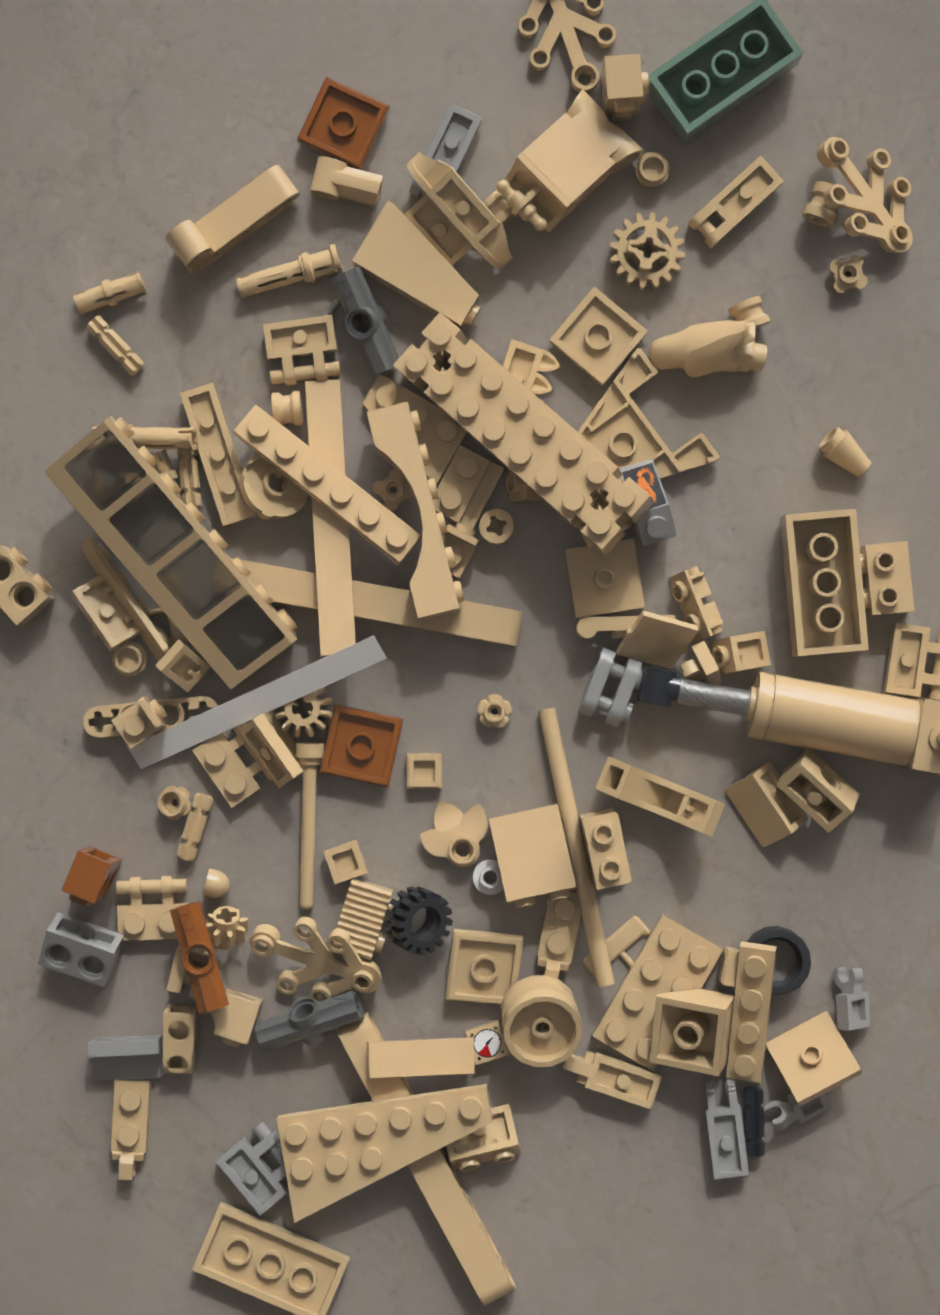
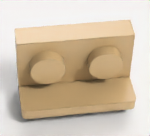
M509 1104L491 1108L493 1116L491 1123L446 1145L453 1169H460L461 1172L473 1171L481 1167L480 1163L494 1160V1163H505L515 1158L514 1155L521 1153Z

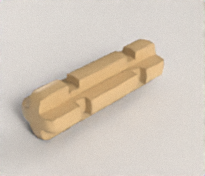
M101 316L93 318L87 324V330L96 339L99 338L98 342L118 363L122 362L121 366L130 375L133 376L143 368L144 362L136 353H131L132 349L113 329L109 330L110 326Z
M177 449L178 456L181 457V461H178L180 486L184 490V494H181L182 501L185 505L192 502L197 508H201L202 499L201 494L198 493V489H200L198 461L195 460V456H198L197 449Z
M196 793L191 804L193 811H189L181 837L184 840L183 843H179L176 853L180 859L194 861L199 849L196 846L197 843L201 842L208 819L206 813L211 810L213 797L204 793Z

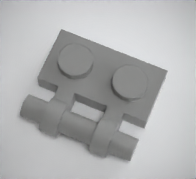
M263 1121L252 1129L260 1140L256 1145L252 1146L243 1136L215 1161L260 1216L288 1193V1189L281 1182L286 1176L281 1143L279 1142L280 1136L275 1130L270 1131ZM267 1150L280 1164L274 1171L271 1170L261 1157Z

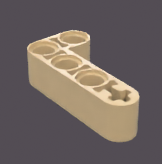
M275 165L193 224L191 220H186L174 227L166 235L165 240L189 273L192 275L196 274L290 206L300 196V192L279 165Z

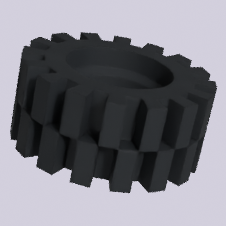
M407 887V893L401 890L397 893L400 899L397 901L392 898L389 904L394 906L392 911L386 909L385 916L390 918V920L384 921V927L389 929L386 932L388 938L392 939L395 945L413 954L425 955V951L429 953L436 951L434 944L439 947L444 944L440 938L442 935L449 936L450 931L446 930V925L452 926L453 920L447 917L452 914L451 908L446 906L449 903L440 895L423 887ZM425 908L426 919L423 926L417 932L412 933L411 921L418 910Z

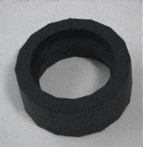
M780 926L764 927L753 933L747 940L750 943L764 944L770 940L779 939L790 944L796 953L797 964L795 970L784 980L773 981V995L789 994L800 988L808 978L811 968L810 951L804 940L790 929Z

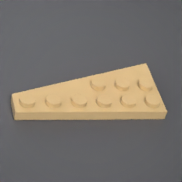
M487 1084L279 1115L276 1119L294 1223L491 1123L493 1116Z

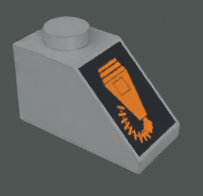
M652 458L620 468L622 483L630 477L654 501L653 505L633 525L643 547L677 536L670 506Z

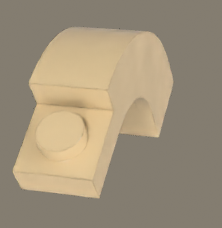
M609 756L595 789L711 837L725 806V803Z

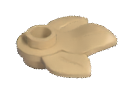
M440 801L434 813L435 829H430L420 834L422 844L433 856L447 857L457 867H468L478 859L480 854L479 842L487 833L488 823L485 811L480 804H477L463 814L454 805ZM459 843H466L469 846L470 850L467 855L460 856L457 854L456 846Z

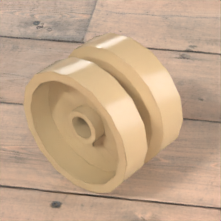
M547 975L529 976L517 981L506 992L501 1003V1022L504 1040L510 1053L521 1063L533 1067H552L565 1061L576 1051L582 1037L581 1019L572 991L562 981Z

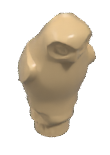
M724 320L698 323L678 333L658 338L652 341L648 353L651 363L656 369L680 368L685 370L686 374L690 377H700L723 371L732 373L735 371L746 373L749 370L761 372L767 359V346L755 343L754 322Z

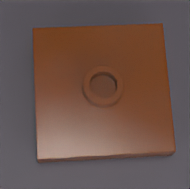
M326 77L300 131L297 142L330 158L340 160L354 169L362 170L390 110V106Z
M335 704L320 773L389 787L403 718Z

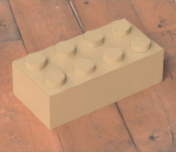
M856 509L782 516L780 518L792 657L869 650Z

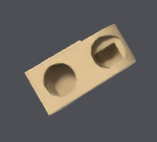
M168 1004L163 1012L164 1073L193 1074L197 1023L199 1020V1012L196 1005Z

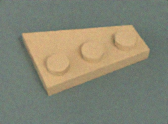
M379 374L362 403L368 411L408 402L410 411L417 410L422 431L416 432L418 444H426L430 465L424 466L426 476L429 479L434 478L437 487L467 432L438 406L384 375Z

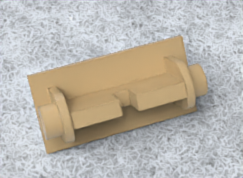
M696 566L669 577L671 592L674 599L680 605L684 615V622L698 626L699 631L694 636L693 641L696 642L722 632L721 624H723V620L720 617L715 601L703 605L701 598L711 595L704 572H699Z

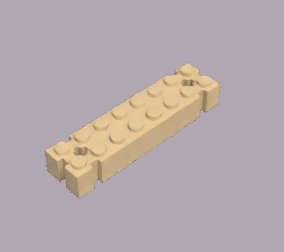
M439 312L423 330L422 335L426 338V341L421 347L417 349L411 344L393 366L421 392L428 386L424 393L434 404L573 527L576 528L580 522L585 524L581 530L583 535L607 556L626 535L621 526L628 518L636 523L653 505L652 497L630 477L624 483L619 481L622 473L613 462L472 339L464 345L468 339L463 332ZM445 361L451 364V367L447 370L443 367L441 368V364ZM600 496L602 499L604 496H607L608 506L604 509L599 506L598 510L595 509L597 507L595 500Z

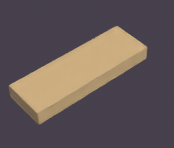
M474 1038L367 1042L368 1078L474 1074Z

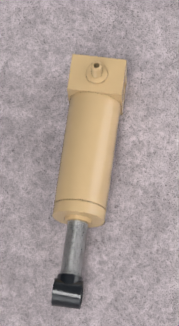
M643 667L637 698L638 702L671 708L681 703V705L685 704L703 709L705 707L707 710L744 715V720L747 721L746 735L748 738L763 739L764 741L900 765L899 767L940 774V701L926 698L909 699L782 675H773L760 671L756 676L754 686H751L747 691L727 686H718L716 684H705V682H694V680L681 678V675H678L677 672Z

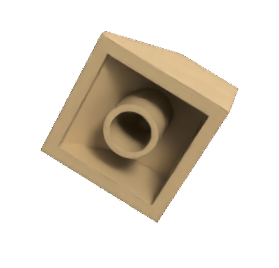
M705 989L658 994L655 1004L650 1063L719 1077L728 1061L735 995Z

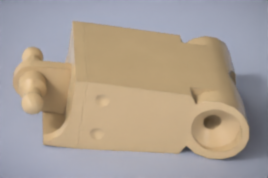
M582 89L568 112L562 115L517 156L512 169L503 180L497 183L496 188L499 193L507 198V204L512 208L511 213L515 217L520 216L524 221H530L537 231L542 232L546 230L549 233L601 185L610 174L616 173L633 163L643 154L644 150L623 129L610 122L604 110Z

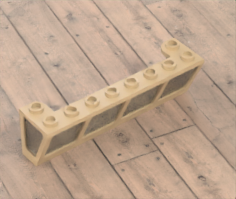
M111 415L43 472L226 685L232 689L297 640L294 630L298 627L283 607L277 611L270 605L274 599L262 584L255 588L247 578L251 571L241 559L236 557L232 560L227 555L224 549L228 544L215 529L210 533L200 523L205 517L192 502L185 505L177 496L181 489L168 474L162 478L153 466L158 462L147 448L142 446L138 449L134 445L130 437L135 432L122 417L115 420Z

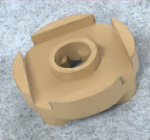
M259 454L254 455L239 474L240 489L246 504L262 519L287 518L299 511L307 501L308 493ZM270 475H273L275 479L281 478L284 484L280 486L281 492H276L274 489L271 490L269 488Z

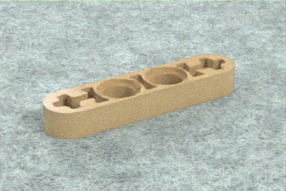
M207 696L158 700L162 707L173 705L179 711L178 721L174 725H167L158 732H162L186 720V711L183 703L189 702L188 710L201 708V702H206L209 708H215L219 706V703ZM135 703L90 708L83 717L84 729L93 737L121 736L115 730L114 724L104 725L103 731L99 732L98 726H92L91 719L97 718V712H101L104 718L116 717L114 709H119V715Z

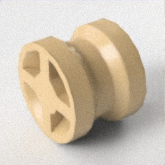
M497 190L483 202L493 215L502 222L503 227L515 217L511 213L512 208L507 204L505 196Z
M760 295L739 302L728 309L730 316L734 317L736 321L754 322L755 330L771 322L769 315L763 313L761 308L763 301Z
M293 391L290 395H281L279 392L272 393L273 418L283 426L286 423L303 426V408L300 391Z
M502 509L489 510L480 519V534L490 544H504L513 535V519L509 513Z

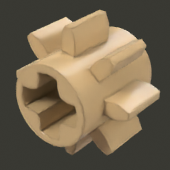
M223 906L216 909L213 914L209 913L207 915V927L210 938H213V946L221 950H231L236 948L239 942L245 943V933L248 932V918H240L239 909Z

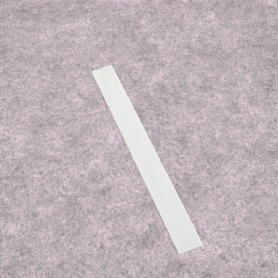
M373 635L157 733L134 749L127 748L140 769H143L252 720L262 713L265 714L383 661L387 657Z

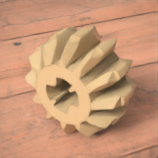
M320 688L314 693H309L283 705L285 711L274 714L275 719H282L286 716L288 718L281 729L287 731L295 724L294 737L297 738L301 736L303 726L306 728L308 737L315 736L313 723L319 729L325 730L327 726L319 719L320 716L332 718L333 715L331 711L322 710V705L333 703L332 698L319 699V696L325 692L326 688ZM303 698L305 703H311L313 706V710L308 711L310 716L305 719L303 714H296L295 706L300 705L297 701Z

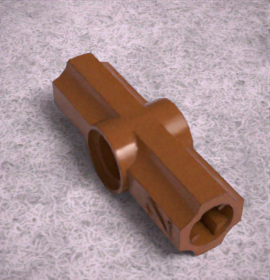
M200 901L170 909L182 952V963L187 970L199 1014L228 1006V997L216 959V949L212 945ZM195 948H202L207 951L209 955L208 964L197 966L192 963L190 959L191 951Z

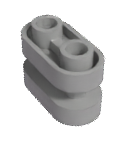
M602 647L582 697L578 713L591 718L595 709L607 712L604 723L618 727L620 722L627 723L634 704L630 703L629 699L633 689L639 691L643 671L641 669L642 662L628 658L625 666H621L613 662L616 652ZM608 676L619 679L612 699L601 695Z

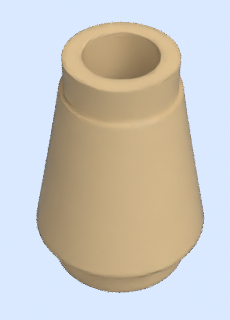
M835 427L819 444V448L823 451L825 458L853 473L856 477L861 476L871 465V461L847 430L842 431L839 427Z

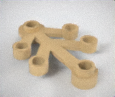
M532 0L526 15L520 18L518 32L523 38L531 39L537 35L539 30L538 19L548 0ZM549 0L553 16L538 47L530 54V65L536 71L546 70L550 65V53L559 34H561L573 67L571 85L579 93L582 89L586 93H590L598 85L599 72L596 66L586 62L575 29L595 38L596 44L602 48H608L614 44L616 30L610 24H599L567 9L564 0ZM573 0L583 4L584 11L592 16L600 14L604 7V0H598L600 5L597 8L589 7L587 4L588 0ZM523 23H533L535 26L534 30L530 32L523 30ZM602 31H608L611 33L612 38L604 41L600 39L599 34ZM537 54H542L547 60L543 64H537L534 61V57ZM581 75H587L590 77L591 82L588 85H582L579 83L578 78Z
M830 137L821 143L817 148L819 162L828 169L838 167L857 194H849L844 186L835 184L824 192L823 198L826 205L832 209L842 207L871 214L878 222V224L869 223L864 214L855 213L845 220L844 228L847 234L852 237L861 235L878 239L880 246L888 253L901 254L907 251L912 245L913 236L909 226L904 222V198L911 193V184L904 177H898L888 184L887 193L891 198L889 214L883 206L884 169L888 168L891 164L889 153L885 149L879 148L868 155L866 160L869 168L868 185L848 158L849 146L844 139ZM876 157L880 159L881 164L878 163ZM833 192L838 196V200L835 199ZM854 221L858 223L859 229L855 226Z
M309 917L299 918L293 933L298 940L307 942L312 951L281 941L279 931L268 924L257 926L250 938L252 951L258 956L265 957L274 953L308 965L295 971L285 970L281 972L276 986L283 994H293L299 984L328 974H334L342 978L329 983H315L309 998L320 1002L351 989L360 993H371L380 986L382 975L378 965L371 960L360 958L350 942L351 937L349 933L344 929H334L330 933L326 945L317 931L316 922ZM301 927H306L310 931H304L301 929ZM334 939H340L344 943H338ZM330 950L334 953H341L346 963L336 960ZM284 980L290 981L292 984H287ZM317 992H321L325 994V996H321Z

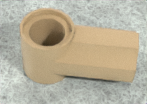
M321 156L317 159L309 192L328 200L338 201L342 198L376 207L382 189L383 176L350 168L340 160Z

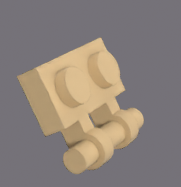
M332 314L263 324L267 359L269 361L282 359L283 369L270 371L272 385L285 383L286 386L297 385V381L315 378L317 381L328 380L329 376L341 375L339 361L328 363L325 361L324 353L338 351ZM313 355L314 365L295 367L293 357Z
M893 623L883 692L921 697L922 684L931 685L929 699L940 701V630L937 643L929 642L931 630L929 627ZM927 653L935 654L933 674L924 673Z
M246 723L232 728L237 736L231 741L223 732L209 738L192 750L231 808L262 788L254 777L262 771L268 781H272L270 775L239 733V730L247 725ZM243 745L255 761L249 767L246 766L236 751Z
M162 876L161 880H142V877H130V881H116V894L130 895L131 904L117 906L118 933L124 935L123 941L178 939L170 909L189 904V902L175 903V893L188 892L187 879H174L173 876ZM143 894H162V903L144 904Z

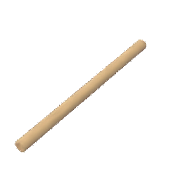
M555 707L538 711L575 878L597 987L615 984L556 709Z

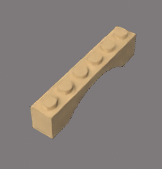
M408 402L368 411L367 418L376 452L390 462L403 476L414 494L421 515L423 529L422 548L417 568L409 583L418 622L459 612L458 603L465 601L460 581L453 582L450 568L456 567L451 546L444 548L441 534L447 533L443 512H435L433 500L439 499L434 478L427 479L424 466L430 465L426 444H418L416 432L422 431L417 410L410 411Z

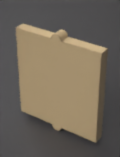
M642 611L633 626L626 629L627 635L617 648V655L672 669L683 652L689 650L688 645L699 631L698 626Z

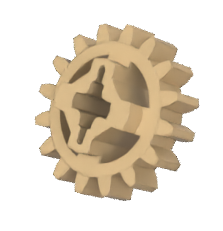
M651 212L648 220H643L642 215L637 213L634 224L625 219L622 224L625 231L616 229L613 234L619 242H611L609 245V250L617 252L616 255L610 257V264H619L620 266L615 275L619 277L626 274L628 276L627 286H630L634 280L638 281L639 290H643L646 283L649 282L654 290L658 289L660 279L667 284L670 283L672 278L669 272L678 274L681 269L675 261H681L685 258V253L677 250L684 245V239H675L674 237L679 230L678 226L668 229L666 227L668 218L665 216L660 222L655 221L654 212ZM643 230V234L636 240L629 239V241H626L633 233ZM657 232L666 239L668 244H663L656 235ZM644 245H649L650 251L653 252L650 258H645L644 252L641 251ZM625 258L633 260L638 267L637 271L628 264ZM668 262L661 270L651 273L652 267L657 263L664 264Z

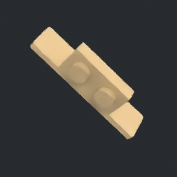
M92 536L85 538L81 551L98 576L73 590L72 598L110 652L140 635L159 662L169 650V640L161 628L154 627L148 618L150 614L146 605L140 599L136 600L131 594L127 578L121 571H115L109 562L110 556L104 545L100 542L96 543Z

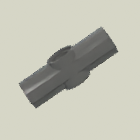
M355 267L331 278V282L346 314V330L350 336L357 340L372 377L394 368L393 364L399 357L386 328L387 316L383 308L375 303L361 267ZM363 314L370 319V329H367L362 323Z
M350 991L320 1002H316L313 998H302L296 1001L287 1013L255 1023V1034L263 1052H268L301 1040L307 1045H315L326 1039L330 1034V1030L363 1020L364 1010L356 991Z

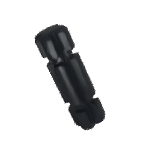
M746 1087L744 1089V1102L747 1104L744 1107V1133L747 1137V1140H745L746 1153L749 1157H762L765 1154V1142L762 1140V1137H765L764 1108L761 1107V1104L764 1103V1092L760 1087Z

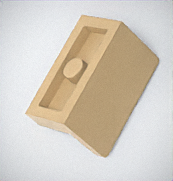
M269 711L251 720L239 730V733L277 787L281 788L303 773V765L299 764V758L296 757V743L287 731L281 729L283 724L279 719H275V713Z
M770 760L725 790L762 847H767L792 834L809 819L804 810L777 786L781 776Z

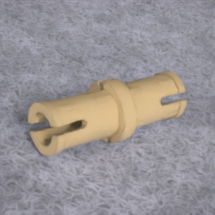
M136 271V273L111 282L109 279H105L102 281V285L79 293H73V298L80 315H83L86 312L109 304L111 307L117 306L118 301L141 293H147L140 271Z

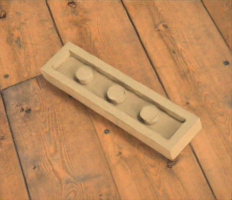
M212 382L180 393L190 427H195L198 432L197 448L223 527L257 517L256 512L246 504L241 493L239 474L242 471V467L215 384Z
M741 941L726 1078L757 1083L762 1081L777 946Z

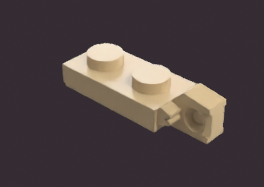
M570 891V898L550 902L548 896L537 950V966L545 967L543 975L557 980L559 971L568 972L569 964L572 963L581 918L578 895L574 891Z
M586 1051L584 1058L572 1054L562 1063L563 1069L578 1074L576 1082L584 1084L585 1088L647 1109L652 1108L662 1079L660 1073L598 1052Z
M125 1079L114 1081L110 1151H112V1160H119L118 1180H133V1177L136 1176V1161H144L145 1153L148 1150L151 1080Z

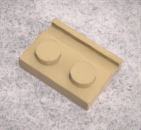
M460 445L437 488L439 499L433 500L435 512H443L444 517L474 529L505 468Z

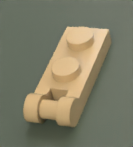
M760 155L688 222V225L694 231L698 229L706 238L704 242L712 249L783 184L784 180ZM714 213L723 222L718 228H715L708 221Z
M663 615L675 619V615ZM639 616L585 617L577 622L575 631L582 639H589L597 632H611V638H625L627 635L626 629L631 628Z

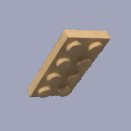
M661 914L635 958L633 965L628 970L592 1032V1036L647 1069L654 1071L657 1064L650 1063L656 996L661 993L701 989L722 954L723 949Z
M220 1202L192 1270L293 1314L326 1315L350 1256Z

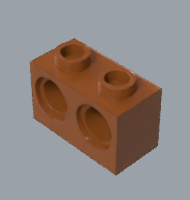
M92 846L78 850L61 891L69 893L68 899L83 906H89V903L96 904L107 897L122 859Z

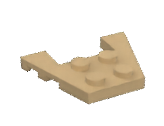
M640 347L635 350L577 431L619 469L652 458L660 479L715 462L720 458L702 432L672 453L633 401L630 394L658 374V371Z

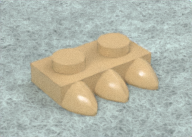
M511 339L503 363V367L535 395L544 394L552 390L548 380L539 374L538 371L549 372L560 367L557 359L548 351Z

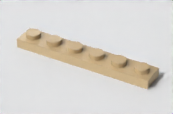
M255 405L233 430V435L397 565H400L421 539V535L259 406Z

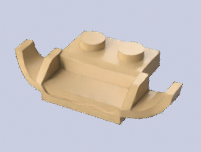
M419 151L407 163V168L426 194L404 215L451 266L474 247L492 266L501 269L513 258L508 247L507 235L502 222L493 215L457 174L454 167L440 160L429 158Z

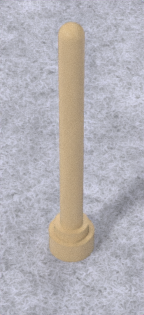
M321 742L296 743V757L299 758V764L303 765L300 907L303 910H310L314 904L317 765H320V758H323L324 743Z

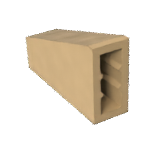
M387 201L352 260L353 267L360 266L364 274L431 314L437 316L441 312L460 330L463 329L466 323L471 326L481 310V307L477 305L479 302L478 293L392 202Z

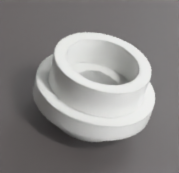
M484 860L474 869L473 882L480 892L494 895L504 889L497 860ZM487 871L495 872L497 874L496 882L492 884L486 883L483 878L484 874Z

